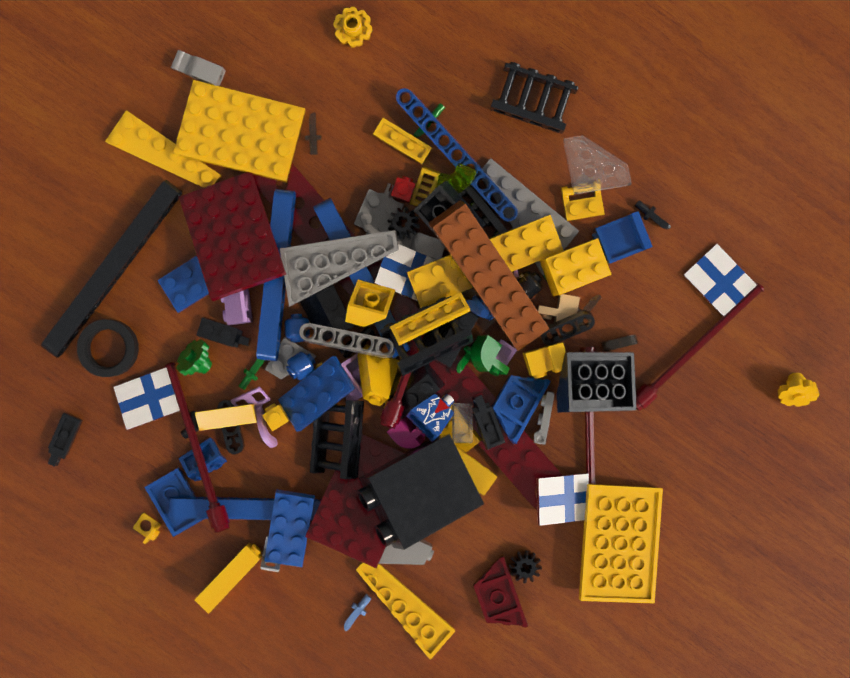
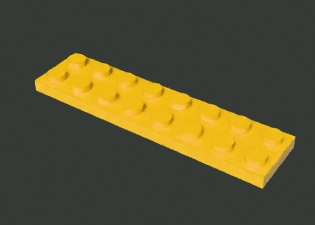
M551 215L489 238L511 272L564 251ZM450 255L406 272L420 308L432 305L442 297L454 296L472 288Z

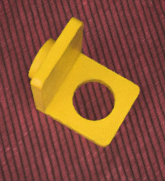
M143 513L133 526V529L146 537L143 541L146 544L150 540L154 541L160 533L158 529L162 524L146 513ZM143 520H148L151 523L150 530H142L141 522Z

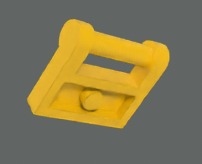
M594 181L593 184L567 188V186L561 187L564 213L567 221L605 215L599 181ZM594 191L595 197L569 201V195Z

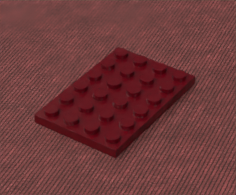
M246 172L179 197L212 301L287 275L252 173Z
M362 434L358 478L341 479L340 471L335 470L305 537L377 569L386 547L381 543L375 531V526L381 523L375 510L366 511L358 498L357 490L363 488L359 478L405 453Z

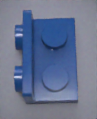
M211 437L200 444L209 473L221 468L227 462ZM190 450L181 456L179 460L189 478L194 481L202 480L193 450Z

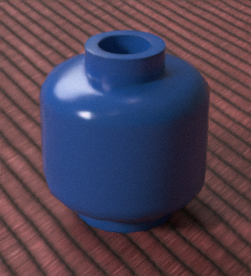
M292 314L291 318L284 322L285 337L290 339V342H304L305 340L301 338L299 330L303 324L309 323V320L302 317V314ZM310 329L306 331V338L310 336Z
M299 352L287 360L288 366H286V370L293 379L303 380L314 371L313 364L316 362L311 354L306 355L304 352Z

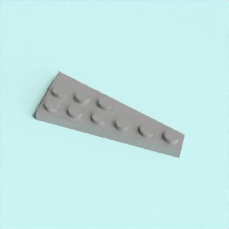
M490 159L482 168L517 207V218L513 221H508L513 229L551 215L563 250L577 235L578 229L493 159ZM482 178V181L488 187L487 179ZM497 192L492 195L498 204L501 201V195ZM507 207L504 210V215L507 218H511L514 215V210L511 207ZM540 261L535 262L537 268L539 269V272L543 276L544 272L541 267Z
M396 230L280 248L281 259L287 274L284 275L289 307L398 251Z

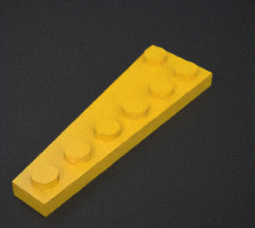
M127 110L105 141L116 148L202 188L218 183L222 177L201 161L175 155L173 153L175 143Z
M361 563L356 568V571L431 660L452 636L455 629L381 564H378L376 569Z

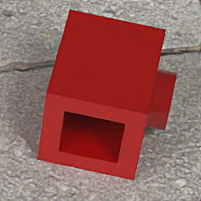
M402 176V179L397 177L391 197L410 205L416 187L413 179Z

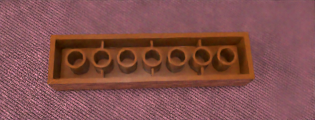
M459 200L428 223L517 351H520L550 329L463 201Z

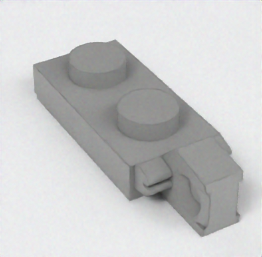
M547 391V395L542 396L541 406L545 407L543 414L539 413L537 425H541V428L534 433V443L546 444L554 392Z

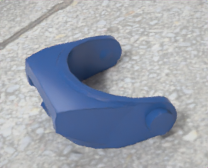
M475 295L472 297V300H466L472 313L487 320L494 319L478 296Z

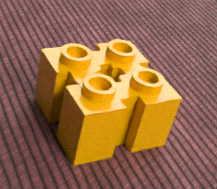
M558 342L554 345L522 353L528 374L537 379L547 376V371L561 372L566 350L563 342Z

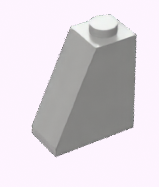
M423 539L405 550L393 548L391 544L385 548L379 564L424 565L426 560L430 561L433 556V546Z

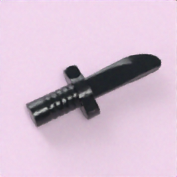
M640 200L635 204V207L645 214L644 220L650 217L660 227L664 229L671 228L670 224L654 213L656 209L654 206L649 208Z

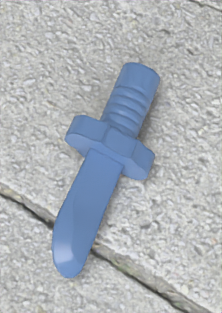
M365 594L358 605L356 603L352 604L351 607L354 611L344 623L345 631L349 630L360 614L366 615L367 611L364 609L372 599L368 594Z

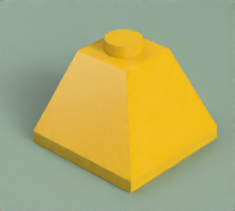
M357 280L347 307L345 322L365 327L386 319L395 289Z

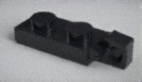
M203 317L196 335L237 348L239 344L249 346L251 338L242 336L243 331L238 328Z
M482 395L472 397L474 408H472L473 416L486 450L505 443L493 407L489 405V402H484Z
M66 412L62 414L48 447V453H51L48 464L55 467L59 465L61 458H66L81 426L82 419Z

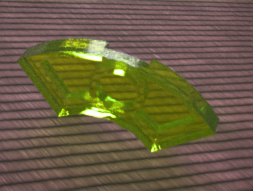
M460 163L456 166L453 174L442 173L438 176L437 187L447 180L458 193L462 192L473 182L476 170Z

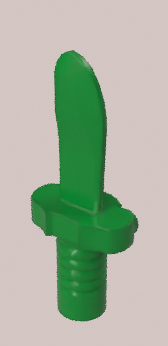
M439 103L432 114L437 118L445 107ZM434 121L429 122L427 125V129L430 127L432 123H436ZM419 127L414 133V137L423 135L424 131Z
M474 343L471 347H464L465 355L457 365V373H461L471 359V350Z
M257 359L250 370L244 369L243 372L246 376L238 385L241 389L245 390L252 379L258 380L255 374L265 360Z

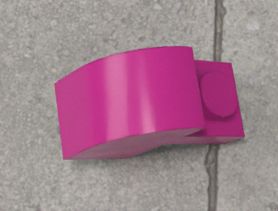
M407 416L400 420L395 429L390 428L387 431L390 437L399 446L404 448L418 447L425 440V434L417 426L415 427Z

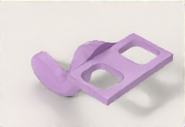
M259 386L232 399L231 403L234 406H238L236 402L242 399L248 404L255 405L260 436L270 448L276 447L278 445L277 439L268 432L266 421L262 416L264 414L262 404L270 401V398ZM261 392L265 399L256 401L252 394Z

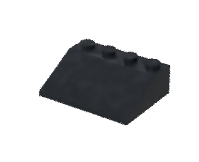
M634 352L565 353L557 388V413L636 410Z

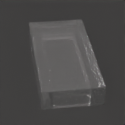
M452 404V411L454 412L452 416V440L454 443H473L472 404Z

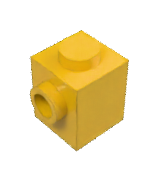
M275 403L265 409L266 413L262 415L272 431L290 421L281 404L277 406Z

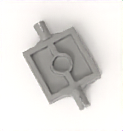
M388 183L384 193H377L371 189L368 190L354 222V225L367 232L366 235L389 231L388 227L392 224H389L387 220L393 219L391 212L397 214V208L402 210L404 204L395 201L391 197L394 185H392L389 191L391 184Z

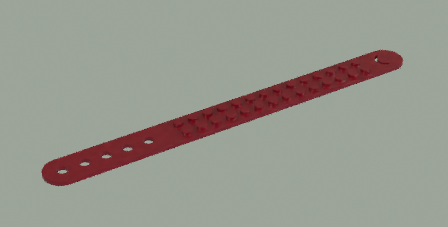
M292 163L287 179L288 186L284 190L295 191L296 198H303L305 202L303 208H295L293 230L305 244L327 241L329 237L322 224L317 229L310 226V220L313 217H318L313 206L325 200ZM253 174L258 190L273 206L274 191L278 189L276 186L277 180ZM346 226L351 237H355L352 231ZM378 261L367 266L374 280L380 266ZM348 276L338 281L347 293L352 296L355 286L350 277ZM397 293L394 294L389 308L396 322L401 320L403 316L407 314L412 315L419 310L409 298ZM413 339L407 342L410 349L413 343ZM457 355L451 368H447L436 361L429 363L445 383L435 394L440 399L446 394L450 395L454 399L452 405L481 437L473 416L472 408H474L472 397L482 395L484 402H489V405L492 406L496 400L494 395L467 364L461 373H457V365L462 359L459 355ZM498 422L505 443L486 450L483 440L478 444L526 500L537 510V497L535 495L536 478L563 475L525 431H523L517 444H513Z

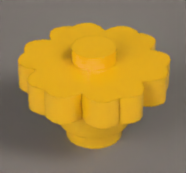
M355 7L345 8L343 15H336L333 23L336 29V38L341 44L348 43L351 48L362 46L363 40H369L372 33L370 16L364 10L357 11Z
M801 373L790 374L786 381L787 385H781L778 389V398L786 406L795 405L800 407L808 405L810 401H816L819 396L816 383L806 380Z

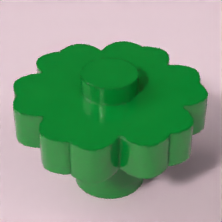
M202 339L198 341L193 340L189 343L177 359L179 364L176 369L184 376L187 374L192 375L195 372L207 373L212 366V361H210L209 353L207 352L209 345Z

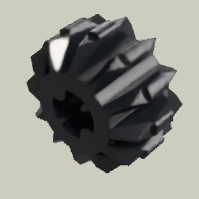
M405 207L403 212L400 208H397V214L391 212L393 219L387 220L389 224H392L388 227L389 231L396 230L400 240H403L405 236L408 240L411 239L410 233L417 235L414 228H420V225L416 223L420 218L415 216L414 210L409 212V208ZM403 220L406 221L405 227L401 226L403 224Z
M524 550V555H521V552L518 551V558L511 557L515 563L509 564V567L513 569L510 573L512 576L516 575V581L523 577V583L527 582V578H530V581L533 582V575L536 577L540 576L536 570L542 569V566L538 564L541 560L539 557L535 558L536 554L534 552L528 556V550ZM523 563H526L528 565V570H525L523 568Z

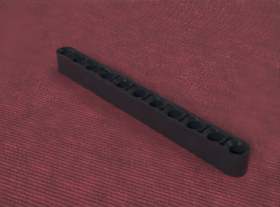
M168 180L161 183L44 339L41 347L56 358H59L65 352L179 200V197L182 195L180 189Z

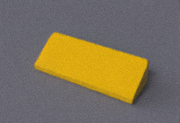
M254 404L195 412L199 431L257 423Z

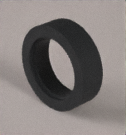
M104 319L89 324L81 332L77 342V355L80 363L88 372L100 377H113L127 372L134 365L139 352L138 340L133 330L125 323L117 320ZM106 329L119 333L126 346L123 359L112 367H104L98 364L91 354L93 338L97 333Z

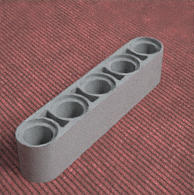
M312 323L303 324L299 330L301 338L312 344L381 358H390L395 353L393 343L389 339ZM314 329L313 336L306 338V331ZM329 332L333 333L332 340L326 342L324 340L325 335ZM347 336L352 337L350 345L343 344V340ZM365 340L371 341V346L368 349L362 348V343ZM384 344H390L391 346L390 351L387 353L381 352V347Z

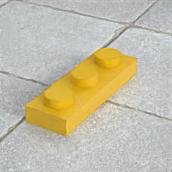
M382 118L373 133L375 137L421 165L432 150V147L385 118Z

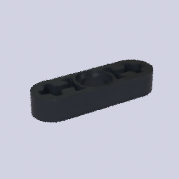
M584 310L548 325L550 329L541 335L542 342L546 345H554L590 330L595 324L593 314L590 311ZM586 317L588 323H585L582 318ZM565 324L573 326L569 332H564L562 327ZM557 328H559V332L561 335H558V332L556 331ZM550 332V334L552 335V338H549V337L547 336V333Z
M227 399L221 401L217 409L224 407V403H227L228 406L231 405V407L234 405L231 403V400ZM237 425L234 432H229L226 427H223L222 432L227 451L231 454L242 452L245 443L241 426ZM238 433L239 437H235L236 443H240V446L237 448L238 451L235 448H231L233 437L228 439V436Z

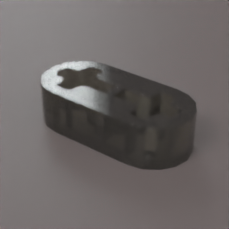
M636 334L600 343L602 351L605 352L638 344Z

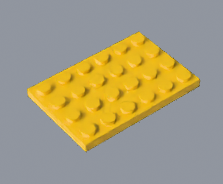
M193 80L173 153L287 183L306 110L302 107Z
M587 484L579 588L580 601L655 603L663 488Z

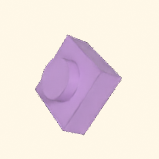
M501 339L499 343L502 344V347L496 359L507 366L517 350Z

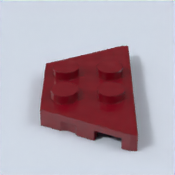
M501 556L474 583L473 586L486 623H501L509 626L518 625L526 628L528 627L504 556Z

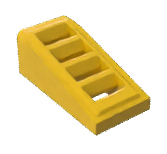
M425 166L422 167L410 204L418 206L422 201L417 200L416 197L426 198L428 196L418 192L419 189L430 192L429 194L436 189L441 172ZM427 174L435 178L432 180L424 177V175ZM423 181L432 184V187L422 185L421 183Z

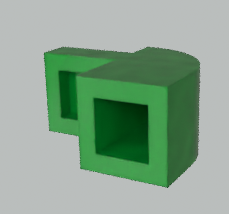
M489 335L477 337L471 350L472 363L479 372H489L494 376L507 375L510 368L496 359L502 344Z

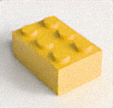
M598 238L540 260L552 296L564 294L612 275Z

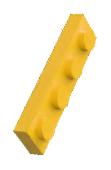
M460 292L390 326V329L400 346L470 312V307Z

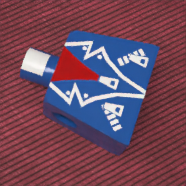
M434 394L414 407L406 416L433 442L454 415V412L449 408L454 403V399L448 394L442 399Z

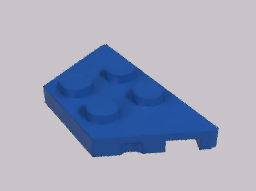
M513 375L507 378L492 407L498 422L511 443L517 444L550 384V380L534 379L531 377L523 378Z

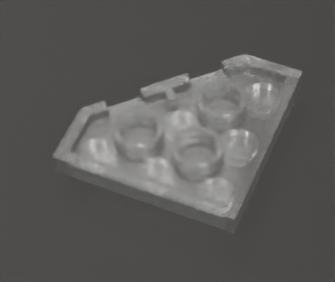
M583 135L564 138L563 143L574 195L631 185L632 181L628 164Z

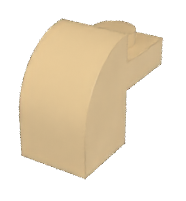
M561 294L558 297L557 308L539 305L537 306V311L544 319L551 320L552 316L555 317V323L577 313L580 297Z

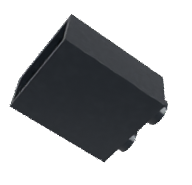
M450 434L439 435L433 442L429 440L359 478L363 488L357 490L358 498L366 511L375 510L381 522L375 526V531L385 547L392 544L393 548L405 550L484 505Z

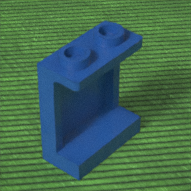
M639 211L593 229L592 238L593 240L599 239L607 264L653 247Z

